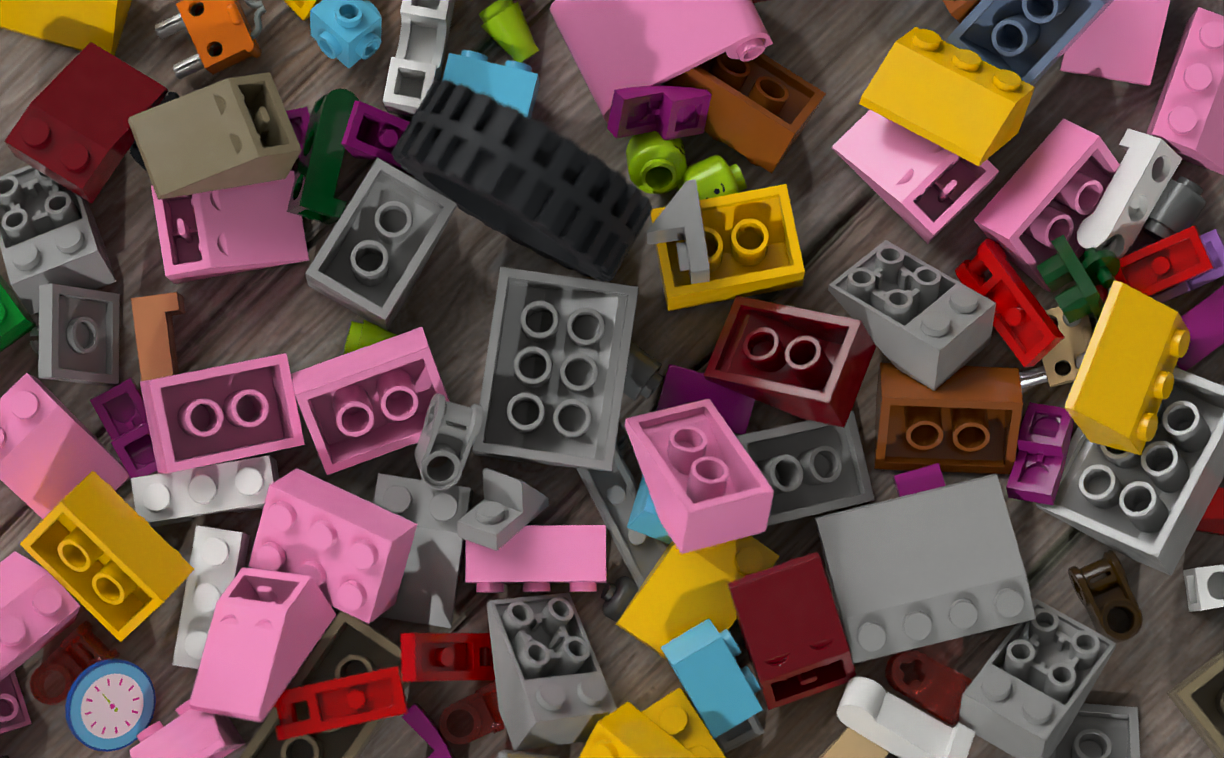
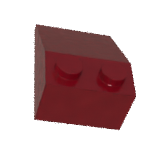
M90 42L29 104L4 142L15 157L88 202L93 203L135 141L128 122L129 117L158 106L167 94L168 89Z
M736 296L703 376L710 382L802 419L845 428L876 345L861 320Z

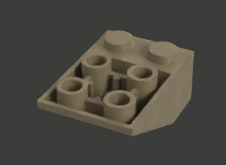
M270 72L227 78L133 115L128 119L158 200L286 179L302 151Z

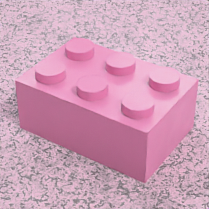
M423 327L291 374L295 397L326 475L418 443L424 427L428 406L436 393L445 396V400L450 402Z
M287 353L140 382L158 473L168 474L305 445Z
M296 468L269 485L249 567L312 576L331 606L369 624L395 605L417 524Z

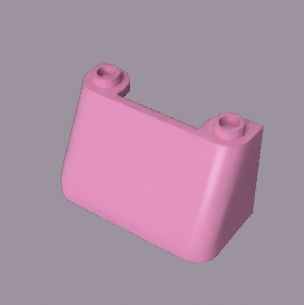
M555 0L550 6L553 19L607 124L614 90L659 86L724 52L731 59H740L743 62L750 61L760 56L767 46L773 44L752 0Z

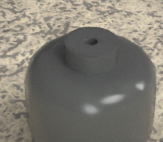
M622 576L616 580L615 584L609 582L604 587L601 598L605 600L602 611L606 617L615 622L619 620L639 590L633 579Z

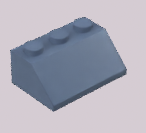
M981 0L948 36L947 40L959 49H967L977 53L981 60L999 69L1015 72L1021 77L1022 81L1034 86L1114 0Z

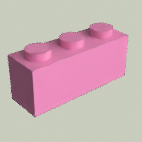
M526 525L497 551L466 540V583L476 584V592L479 593L504 592V584H523V592H551V583H569V592H597V583H607L606 525Z

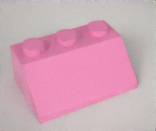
M1198 7L1186 23L1146 134L1162 138L1182 160L1224 175V16Z
M1063 118L974 221L987 238L996 241L1003 248L1009 260L1043 289L1050 292L1036 266L1058 253L1051 241L1061 235L1065 236L1078 259L1086 251L1077 241L1079 225L1085 218L1094 213L1120 164L1099 135Z
M16 551L0 562V681L73 624L80 608L77 601L45 568Z

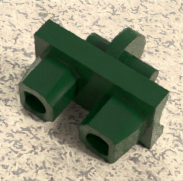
M1061 235L1051 241L1058 253L1036 267L1051 293L1071 281H1075L1076 285L1054 297L1069 324L1092 312L1097 320H1099L1104 302L1095 286L1102 285L1105 289L1111 288L1115 281L1114 277L1119 272L1120 261L1116 254L1110 250L1097 251L1096 248L1091 247L1084 252L1085 260L1080 263L1065 236Z

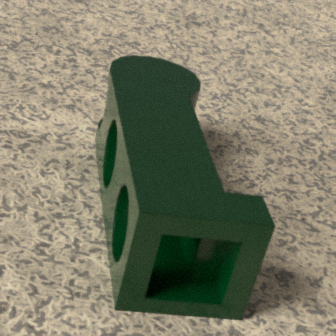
M341 88L335 89L323 95L315 102L309 119L287 212L328 225L337 222L343 214L346 202L334 198L345 150L341 143L354 102L359 101L351 91Z

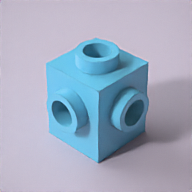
M322 0L310 10L311 36L317 41L318 46L325 55L331 59L337 58L349 69L360 59H368L378 50L381 44L382 17L375 5L368 0Z

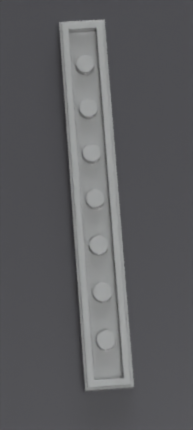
M615 445L612 472L583 468L576 469L639 589L668 547V544L627 528L638 486L617 445ZM755 714L715 739L721 751L725 754L765 732Z

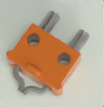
M182 0L176 3L180 13L156 24L155 31H157V35L161 39H164L187 28L198 54L173 66V70L176 72L175 75L179 79H183L204 68L214 75L251 56L259 58L261 56V49L256 37L262 31L261 16L266 12L262 1L244 0L251 8H259L254 15V31H252L238 0ZM201 8H204L203 13L200 16H197V12ZM219 48H223L222 53L215 57L216 51Z

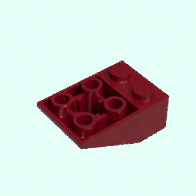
M818 551L791 559L786 563L757 573L748 574L743 578L727 583L751 666L762 689L761 692L768 710L848 683L851 678L856 677L851 653Z

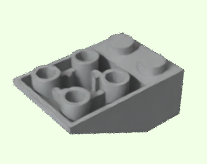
M30 165L0 176V249L10 284L30 315L39 312V285L59 284L96 290L116 282L106 247L87 200Z
M887 240L883 241L828 285V291L853 319L862 321L873 342L898 370L933 391L990 344L996 303Z
M570 593L489 600L486 605L498 707L514 751L588 741L597 722L617 708Z
M1038 599L1032 602L1036 619L1017 623L964 691L958 724L961 723L972 729L977 736L1015 758L1050 757L1068 731L1117 645L1114 641Z

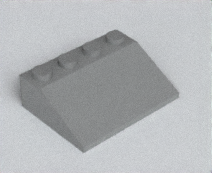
M500 267L479 403L483 407V419L479 434L473 444L472 451L474 455L518 462L612 472L639 287Z
M1176 367L1173 371L1174 384L1171 394L1167 399L1162 400L1157 413L1158 425L1156 433L1150 442L1146 441L1141 455L1092 443L1078 427L1070 441L1054 504H1036L1042 511L1123 555L1170 576L1173 574L1224 477V386Z
M997 474L815 518L834 603L853 664L1036 619L1025 568Z

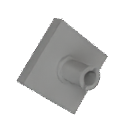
M59 284L39 285V326H35L30 333L31 337L39 336V340L30 341L32 350L39 354L38 378L102 386L119 384L120 294Z

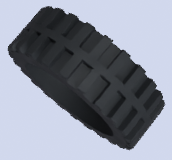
M448 80L434 81L392 152L394 160L401 164V167L406 172L414 175L415 179L457 203L458 209L480 220L491 229L504 234L519 245H524L535 251L538 255L551 259L569 270H575L588 278L593 277L602 282L612 281L653 210L650 200L643 196L642 191L628 183L626 177L618 171L606 166L604 161L578 147L577 143L567 137H562L538 120L535 121L523 115L521 111L509 105L506 106L489 95L479 94L462 84L456 85Z

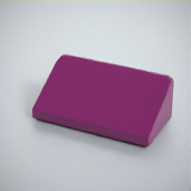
M669 364L656 411L710 399L733 433L739 435L746 434L755 399L706 380L703 376L704 373Z

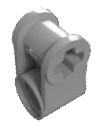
M438 393L431 399L424 427L414 454L422 480L428 487L435 490H445L451 488L459 481L471 446L476 441L483 419V407L481 405L473 404L471 407L449 402L445 400L444 395ZM446 456L449 458L441 467L432 468L427 466L434 457Z

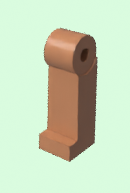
M178 292L131 298L141 381L179 374L172 316L185 314L183 296Z

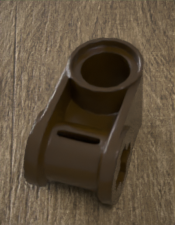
M1112 550L1104 552V558L1080 569L1076 566L1068 568L1073 588L1085 606L1097 633L1115 643L1124 642L1138 634L1143 622L1142 613L1129 587L1124 569ZM1106 574L1107 576L1096 582H1090V579L1099 575ZM1111 609H1121L1127 614L1129 627L1125 633H1116L1109 627L1107 616Z

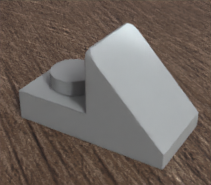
M689 180L684 183L647 231V244L684 240V242L676 243L680 271L689 270L691 284L709 282L710 268L696 180Z
M485 468L483 470L484 499L457 521L458 537L497 551L549 506V498L522 480Z

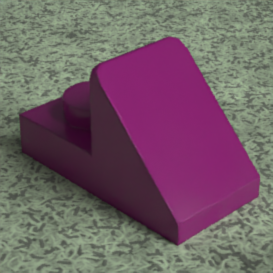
M355 101L341 145L354 158L376 160L379 158L396 169L410 174L401 167V164L394 160L392 155L395 146L410 122L362 101Z

